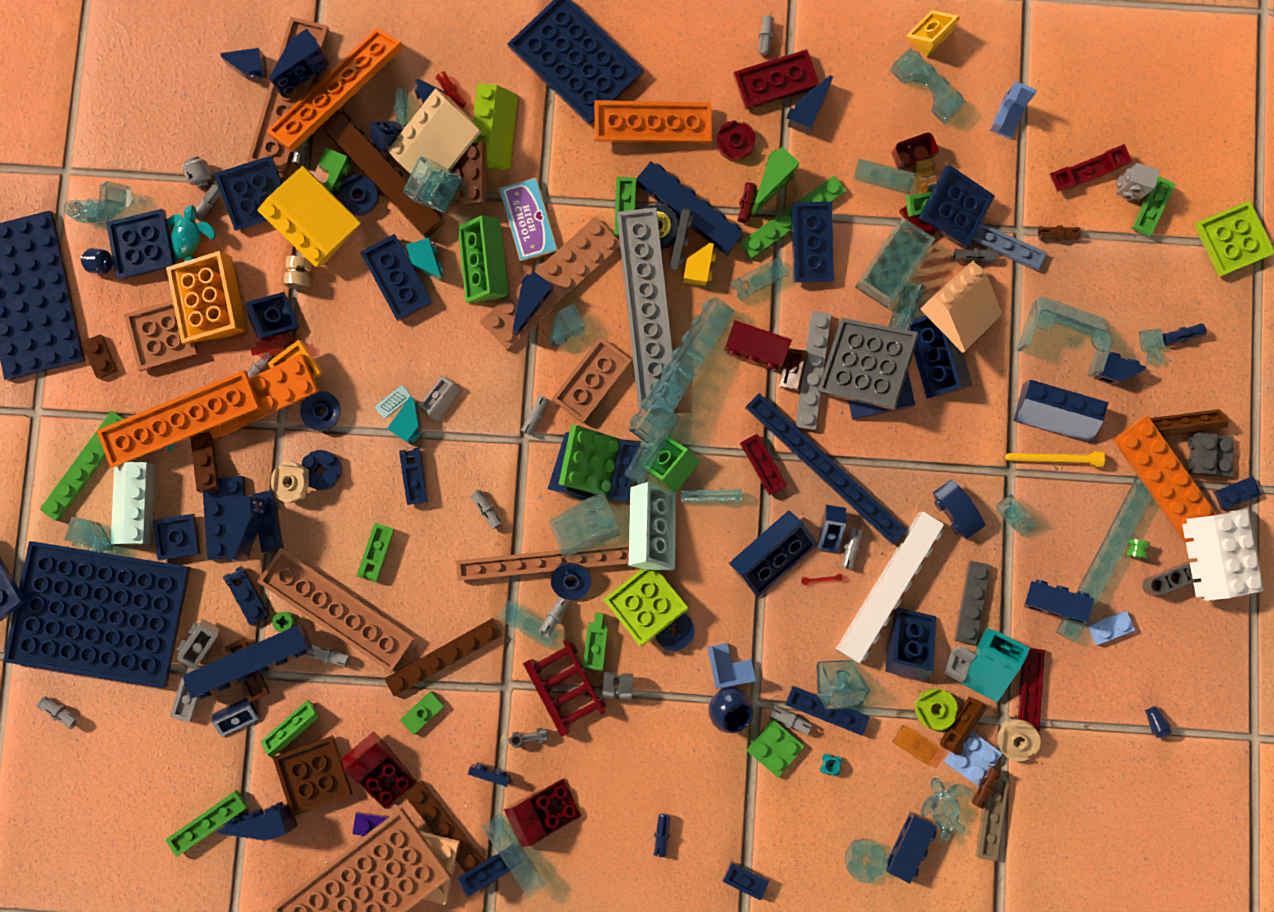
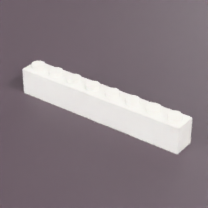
M925 512L918 513L837 645L836 650L857 663H860L861 660L864 662L870 653L869 647L879 639L881 634L878 632L881 627H885L890 621L891 616L889 614L892 609H896L901 603L902 599H900L903 591L907 592L910 588L912 576L919 573L923 566L920 563L924 557L927 558L932 552L933 547L931 545L934 540L937 541L943 534V530H941L944 526L943 523Z

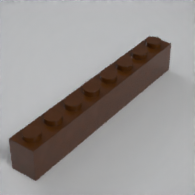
M337 110L321 125L323 131L374 182L376 187L425 239L429 238L444 224L441 220L442 214L435 207L432 209L428 205L429 201L422 193L418 195L414 191L416 189L414 184L409 179L405 181L401 177L403 173L397 166L392 167L389 164L390 159L383 152L379 154L376 150V144L370 138L366 140L362 136L364 132L357 124L353 126L350 123L351 118L344 111L340 112Z

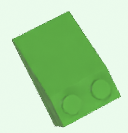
M783 146L778 151L775 149L767 158L766 169L751 213L753 216L796 174L800 162Z

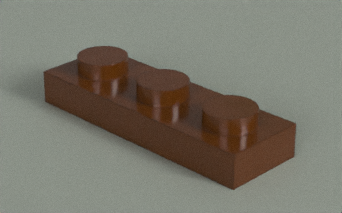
M210 431L190 437L196 490L199 493L219 489L214 441Z
M242 638L226 646L225 649L227 654L230 655L248 647L249 644L246 638ZM252 673L249 675L250 679L241 682L249 703L270 694L262 674Z

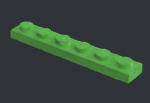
M832 176L797 202H833L843 195L846 190L838 179ZM791 206L740 242V246L751 260L792 231Z
M110 411L97 430L121 421L124 418L116 412ZM97 432L94 433L39 509L55 521H60L106 457Z

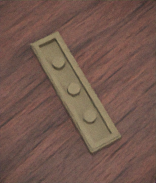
M1000 775L994 787V793H991L984 809H982L975 855L978 858L998 861L1010 783L1009 777Z

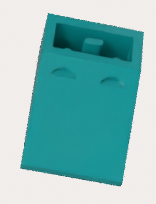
M986 628L974 652L976 658L970 663L966 678L960 684L998 702L1022 667L1030 648L994 629Z

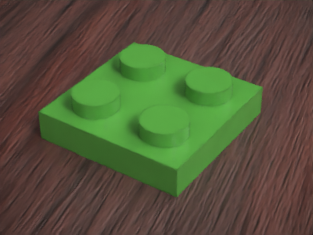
M771 719L746 751L779 778L803 749L804 745L774 719Z

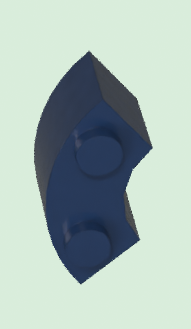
M953 479L933 492L936 500L934 501L935 506L939 511H943L952 523L951 528L957 535L961 534L965 539H968L986 526L974 503Z

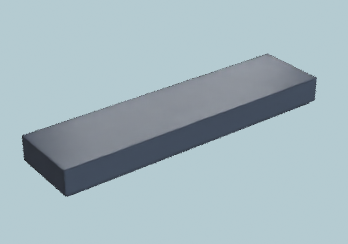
M983 223L980 224L971 241L988 250H995L997 254L1037 272L1040 270L1047 254L1045 251Z

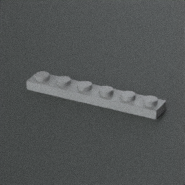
M811 311L805 349L809 354L800 388L795 426L798 429L816 430L820 400L818 388L824 371L831 314L816 311Z

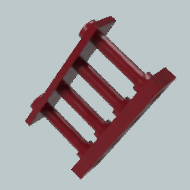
M568 639L563 641L565 648L543 660L533 662L531 658L523 663L561 737L569 733L568 728L571 727L570 724L597 709L603 715L605 713L604 708L607 707L602 696H597L575 654L578 652L573 641L569 643ZM570 655L575 666L549 680L542 679L539 674L542 672L541 669ZM577 673L580 674L585 684L559 698H552L549 693L552 690L551 687ZM589 691L594 700L593 703L567 717H562L559 709L563 704Z

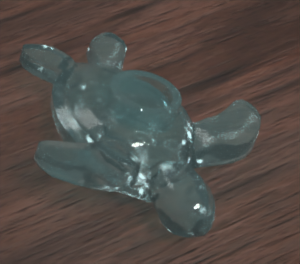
M934 777L930 783L934 793L924 801L921 814L926 817L931 812L934 822L942 829L941 839L947 842L953 830L958 833L965 832L964 825L958 822L960 806L956 797L970 795V790L962 784H954L945 791L944 783L939 778Z

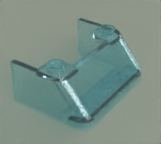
M1047 297L1036 299L1029 311L1017 351H1022L1030 346L1036 328L1048 330L1055 323L1092 336L1091 343L1096 352L1088 376L1093 377L1103 372L1113 343L1109 322L1103 317Z

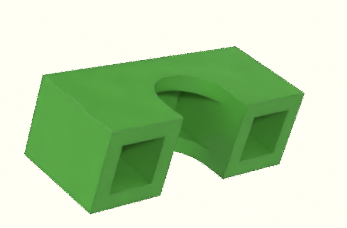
M326 147L318 166L323 172L328 174V179L323 185L336 197L337 193H340V186L345 176L349 175L352 163L347 156Z

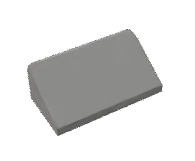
M441 376L418 407L438 421L461 392V389L444 376Z

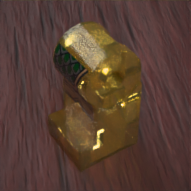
M934 158L918 161L912 168L920 194L932 192L937 183Z

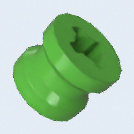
M1129 539L1128 544L1130 548L1126 556L1148 559L1146 551L1150 546V542Z
M279 612L272 620V625L278 632H283L297 624V619L291 612Z

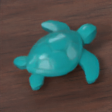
M193 205L185 208L184 217L180 214H175L167 219L168 226H174L172 246L175 260L184 259L189 261L194 259L192 253L200 244V233H204L210 239H215L216 232L209 223H195L197 211Z

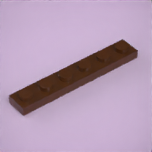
M493 618L386 677L384 680L393 697L500 638L502 635Z
M421 780L403 794L435 835L460 841L456 862L465 873L485 861ZM490 883L489 885H487L486 887L482 888V889L479 890V891H480V892H483V891H484L487 887H489L492 883Z

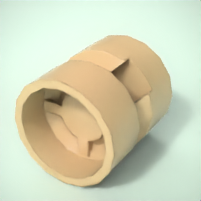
M288 256L285 266L288 272L284 275V286L293 289H309L311 277L308 273L312 271V263L306 257Z

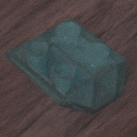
M420 156L403 192L414 202L445 213L463 178L439 163Z

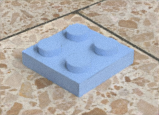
M971 732L963 744L962 753L955 755L950 752L943 762L978 786L979 782L985 777L989 766H994L1002 753L974 732Z

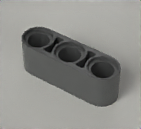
M1184 562L1147 577L1143 581L1142 587L1145 593L1149 595H1163L1201 578L1192 579L1190 562ZM1173 573L1176 576L1175 583L1171 579ZM1154 581L1158 583V589L1156 591L1153 588Z

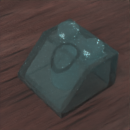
M853 660L817 662V694L825 709L861 708L870 690Z

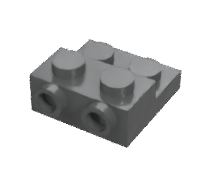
M1207 433L1191 434L1188 439L1190 457L1187 461L1189 474L1232 477L1234 437L1217 436V434Z

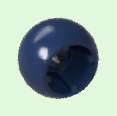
M724 688L718 691L712 697L708 707L709 718L713 725L720 731L729 734L744 730L750 724L754 711L748 695L737 688Z

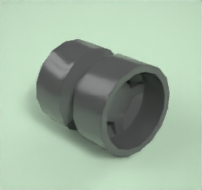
M605 671L602 698L614 699L618 696L620 700L631 701L633 674L622 673L618 676L616 672Z

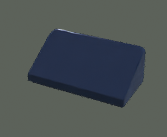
M245 698L213 713L211 722L221 737L259 720V715L253 702L249 703L248 699Z

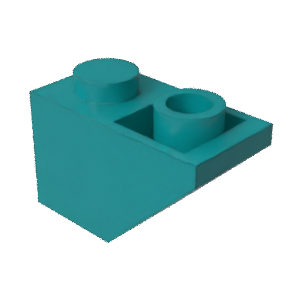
M426 238L406 244L411 263L415 269L439 281L443 280L441 273H444L441 261L437 262L436 255L439 253L435 243H431L430 239Z

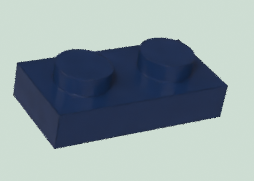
M1254 476L1213 491L1221 510L1262 495Z
M477 762L476 765L472 764L467 774L505 787L509 785L511 776L507 775L508 772L506 770L496 768V771L488 769V765Z
M732 861L722 880L724 883L760 901L769 884V879Z

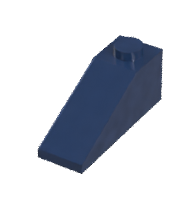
M829 75L796 103L795 108H790L786 119H789L787 127L809 135L834 76Z
M534 271L530 275L527 274L521 282L522 286L512 329L516 336L520 334L554 290L551 283Z

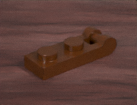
M968 697L956 715L954 723L941 738L940 746L946 750L950 749V752L955 755H960L963 751V744L982 717L987 706Z

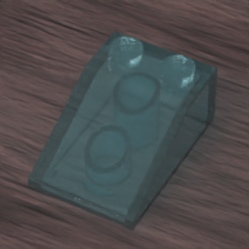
M604 492L583 500L549 521L563 558L620 535L619 527Z

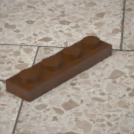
M1220 409L1150 418L1162 436L1227 428L1229 420Z

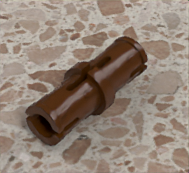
M1057 225L1056 227L1040 226L1038 234L1041 235H1038V239H1056V241H1061L1062 239L1079 240L1081 232L1078 231L1081 228L1063 227V225Z
M989 766L985 777L978 784L979 788L971 801L972 804L984 809L991 793L995 791L994 787L1002 774L1001 770L994 766Z

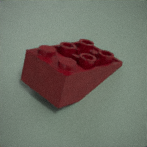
M374 731L342 757L344 771L384 809L416 783V779Z
M564 778L503 809L521 848L534 845L581 817Z

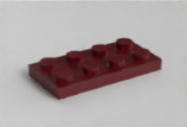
M808 49L737 70L733 74L745 110L812 90L820 84Z

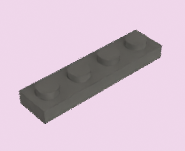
M975 561L968 562L954 637L956 641L976 645L991 566L989 564Z

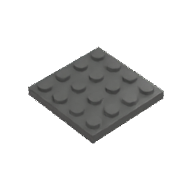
M841 318L818 392L824 395L896 410L919 338L918 332Z

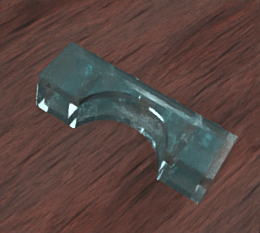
M911 47L894 62L890 70L903 84L920 82L930 89L934 99L931 112L943 124L948 122L966 102L963 96L953 90L949 82L945 78H941L936 73L935 68L927 64L922 59L920 53L914 51Z

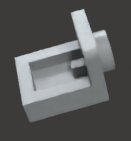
M957 646L950 652L943 673L962 683L966 678L970 663L976 658V654L972 653L968 648Z

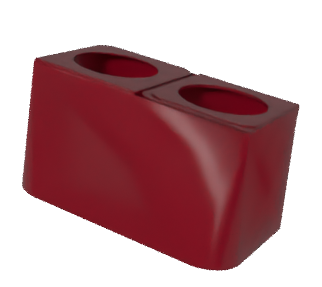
M926 132L898 142L891 153L898 170H902L934 158L939 152V148L933 134ZM924 146L928 151L927 156L920 159L917 158L914 154L915 148ZM901 152L907 153L910 157L909 163H903L898 154Z

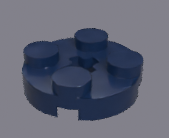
M353 175L342 182L338 198L353 215L367 214L379 203L378 189L370 178ZM356 191L364 193L361 199H354Z
M326 450L313 451L302 459L301 465L309 470V487L316 490L332 488L342 475L340 460ZM319 465L326 467V471L323 472L322 476L316 472Z
M683 613L655 636L656 640L667 650H681L691 643L695 632L694 625L690 617ZM673 624H676L677 629H680V632L676 633L675 636H671V632L668 631V628L673 627Z

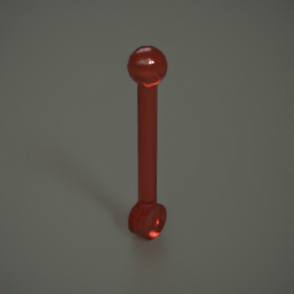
M838 573L836 576L810 579L803 577L801 583L808 585L811 582L842 581L843 575Z

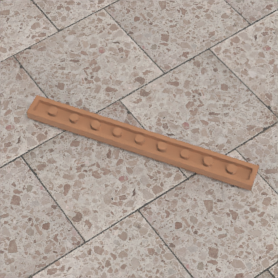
M629 543L456 560L458 581L550 572L564 563H577L585 568L628 564Z

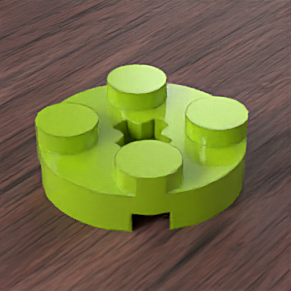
M931 688L922 692L918 699H916L915 713L922 725L934 730H944L954 723L958 707L950 693L942 689ZM933 704L941 706L939 714L931 712Z

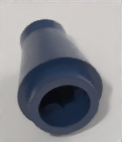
M1157 706L1145 710L1151 732L1155 734L1156 738L1172 733L1170 728L1172 726L1158 710Z

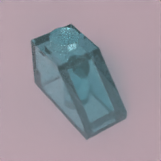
M109 181L100 185L98 224H105L132 204L133 194L131 193V186Z

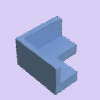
M1015 81L1004 95L989 131L1011 139L1024 108L1034 97L1037 90Z
M727 643L707 647L716 689L757 681L751 659L731 663Z

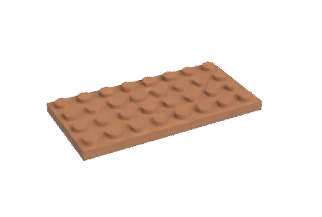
M402 807L271 909L273 912H406L450 879L452 874Z

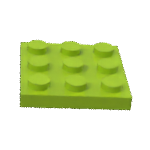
M1250 200L1193 224L1218 277L1274 254L1273 246Z
M640 569L603 599L640 647L644 646L689 609L658 570Z

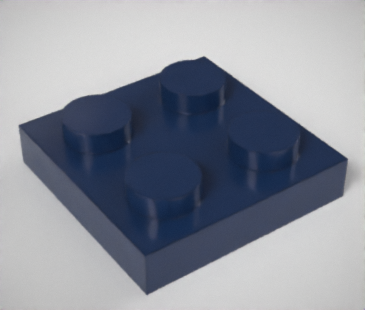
M195 514L153 520L158 561L201 554Z

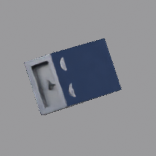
M307 28L290 39L269 76L270 81L281 96L291 93L296 86L307 82L311 76L317 72H322L330 64L321 47Z
M283 801L264 810L261 808L248 815H241L225 822V827L218 830V833L268 841L287 834L297 827L295 816H291L288 804H283Z

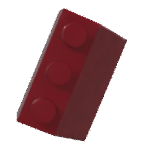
M734 320L724 351H727V354L732 357L738 358L742 356L750 363L757 364L759 362L765 364V367L770 370L781 369L792 339Z

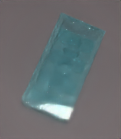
M901 217L855 285V288L885 308H888L935 238Z

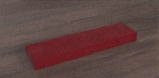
M1030 648L1021 667L1018 720H1024L1033 724L1036 731L1040 732L1045 650Z

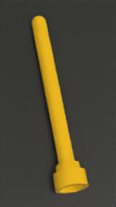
M1093 451L1089 455L1007 453L1005 459L1007 461L1089 463L1093 467H1103L1105 454L1103 451Z

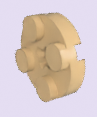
M297 462L281 463V466L273 471L271 477V487L273 491H276L278 495L276 497L284 502H296L299 499H304L309 486V470ZM288 479H292V485H291V486H290V484L288 483Z
M1013 720L1002 724V728L997 735V744L1001 752L1009 760L1020 762L1029 759V756L1033 753L1035 755L1038 752L1041 739L1033 724L1024 720ZM1017 737L1024 739L1019 744H1016L1014 741Z

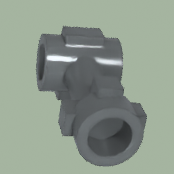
M537 728V732L521 734L518 731L513 732V735L508 739L509 744L515 748H520L522 743L537 740L539 744H543L544 741H548L547 729Z

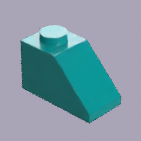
M411 396L387 428L409 444L412 441L416 442L421 435L419 431L422 429L418 404Z

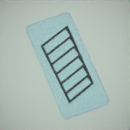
M401 385L379 402L375 409L383 418H386L405 403L411 395Z

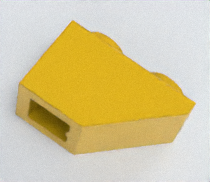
M709 243L687 258L683 283L706 287L707 281L712 280L713 269L709 268L710 263L715 262L716 257L713 243Z

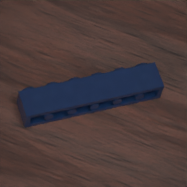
M650 161L636 178V185L659 204L670 207L679 219L683 208L691 209L690 214L694 216L690 228L709 243H713L714 247L728 256L742 239V229L737 224H731L727 221L726 216L720 211H714L706 200H700L696 197V193L691 188L682 186L677 177L668 175L660 164H654Z
M297 625L186 673L182 677L190 698L199 697V700L211 696V691L213 690L223 691L230 688V683L236 680L238 683L250 679L249 675L256 672L259 675L268 671V666L285 664L289 662L287 658L295 655V658L307 654V649L312 648L304 625Z

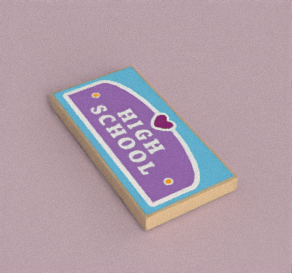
M537 178L499 188L520 263L554 254L557 251V246Z

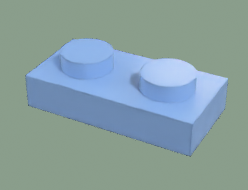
M1127 611L1087 625L1095 645L1135 631Z

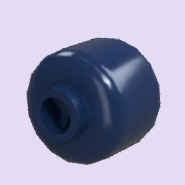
M89 248L82 254L81 264L88 273L105 275L113 267V259L107 250Z

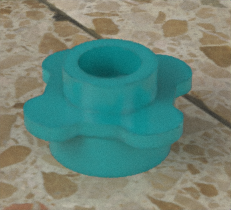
M827 753L822 756L823 764L820 767L821 773H829L835 777L840 774V764L842 763L841 757H832Z

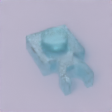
M1161 328L1138 332L1141 350L1148 351L1147 365L1153 363V356L1157 358V363L1163 362V356L1159 352V349L1164 348Z

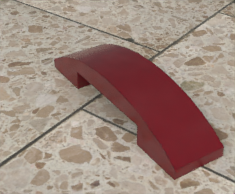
M1125 144L1106 151L1102 155L1071 167L1067 166L1049 175L1056 191L1059 192L1111 173L1130 164L1132 159Z

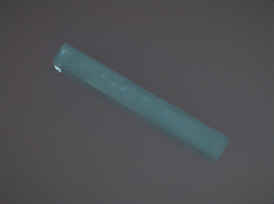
M718 297L710 300L707 299L701 307L703 309L701 314L697 315L691 323V330L687 331L682 337L681 346L672 353L671 362L662 369L661 378L652 385L650 389L652 391L651 394L642 401L640 405L641 410L630 420L631 426L628 430L644 442H655L733 316L735 310Z

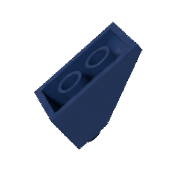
M907 372L896 410L848 400L852 420L912 408L915 405L909 373Z
M253 496L225 498L229 561L245 562L263 521L265 504L261 498Z
M896 608L886 654L885 672L925 681L933 673L936 616Z

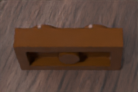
M99 334L82 342L96 378L101 379L118 371L103 335Z
M789 348L779 387L800 391L809 352Z

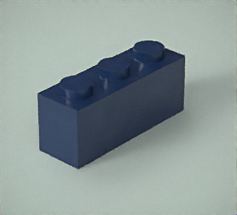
M1036 580L1030 583L1024 607L1086 625L1089 621L1094 598H1091L1090 594L1077 591L1076 594L1069 592L1067 587L1057 585L1055 588L1048 586V582Z
M910 812L886 861L884 869L889 874L911 884L912 880H915L919 874L918 867L921 860L924 861L927 857V847L930 841L933 842L937 835V826Z

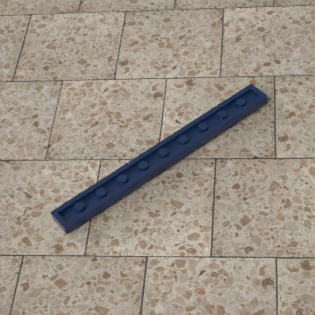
M760 393L745 407L749 413L892 545L907 531L902 524Z

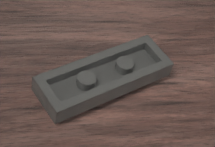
M682 209L669 269L677 270L679 265L683 266L685 254H682L683 246L687 247L689 235L686 234L687 226L691 227L694 216L690 214L691 209Z

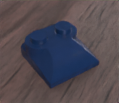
M285 292L248 301L245 304L248 318L260 341H270L275 336L299 328Z

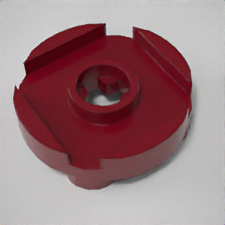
M734 120L729 121L719 129L716 138L717 149L729 161L742 160L748 157L754 148L755 133L747 123ZM732 137L740 138L739 144H733Z

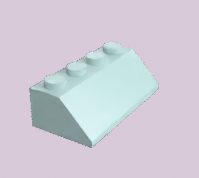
M125 462L121 466L114 468L111 525L112 545L152 544L155 464Z
M649 482L631 487L629 566L643 570H675L676 492L674 493L672 490Z

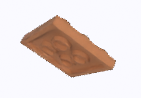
M173 300L124 314L138 371L143 372L199 355L196 342L181 343Z

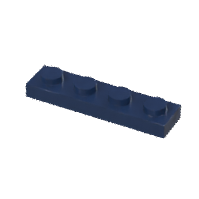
M793 685L785 702L786 706L863 736L869 720V716Z

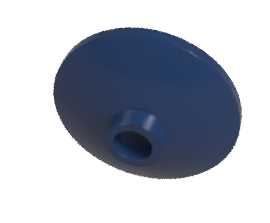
M319 391L304 399L301 404L300 414L306 426L316 431H324L332 428L338 422L341 407L335 396L325 391ZM325 409V414L321 416L319 411Z
M564 563L553 571L551 587L559 597L566 600H577L584 597L590 590L591 576L587 569L580 564ZM571 576V577H574L575 579H574V580H569L568 577Z

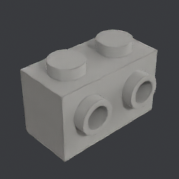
M1136 163L1118 177L1116 194L1126 200L1139 201L1155 188L1160 170Z
M203 618L199 623L195 622L188 632L191 634L188 640L183 639L177 648L179 651L177 660L196 669L217 638L220 628Z

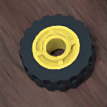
M649 205L644 209L656 208L658 224L663 226L659 230L661 250H663V248H668L675 242L679 227L677 215L666 205Z

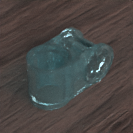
M102 199L69 200L64 205V212L76 222L104 223L106 222V201Z

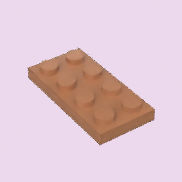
M599 337L553 396L552 401L584 424L632 360Z

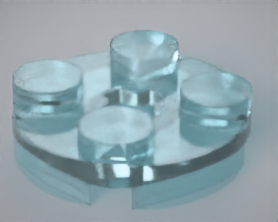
M866 838L854 840L846 850L845 865L847 871L860 882L871 883L882 876L887 869V856L883 848L874 840ZM865 855H868V858L871 859V863H867L866 866H863L861 858H863Z

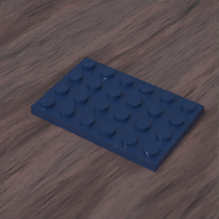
M553 0L507 43L508 48L588 125L594 121L595 100L615 101L644 73V70L571 0Z

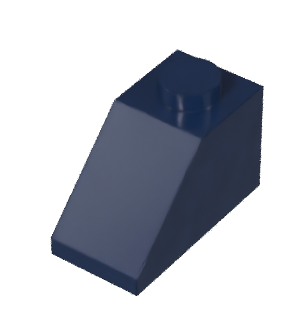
M260 48L220 53L224 62L247 80L260 81L262 78H267L265 56Z
M826 504L821 521L817 550L832 553L838 552L846 526V508Z

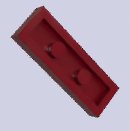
M758 433L740 443L741 448L769 496L787 486Z

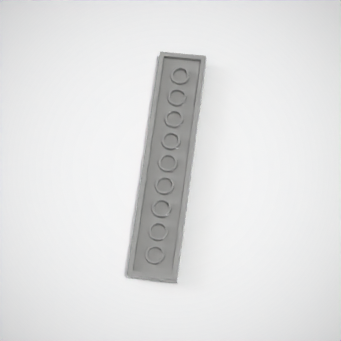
M656 208L617 212L639 411L679 406Z

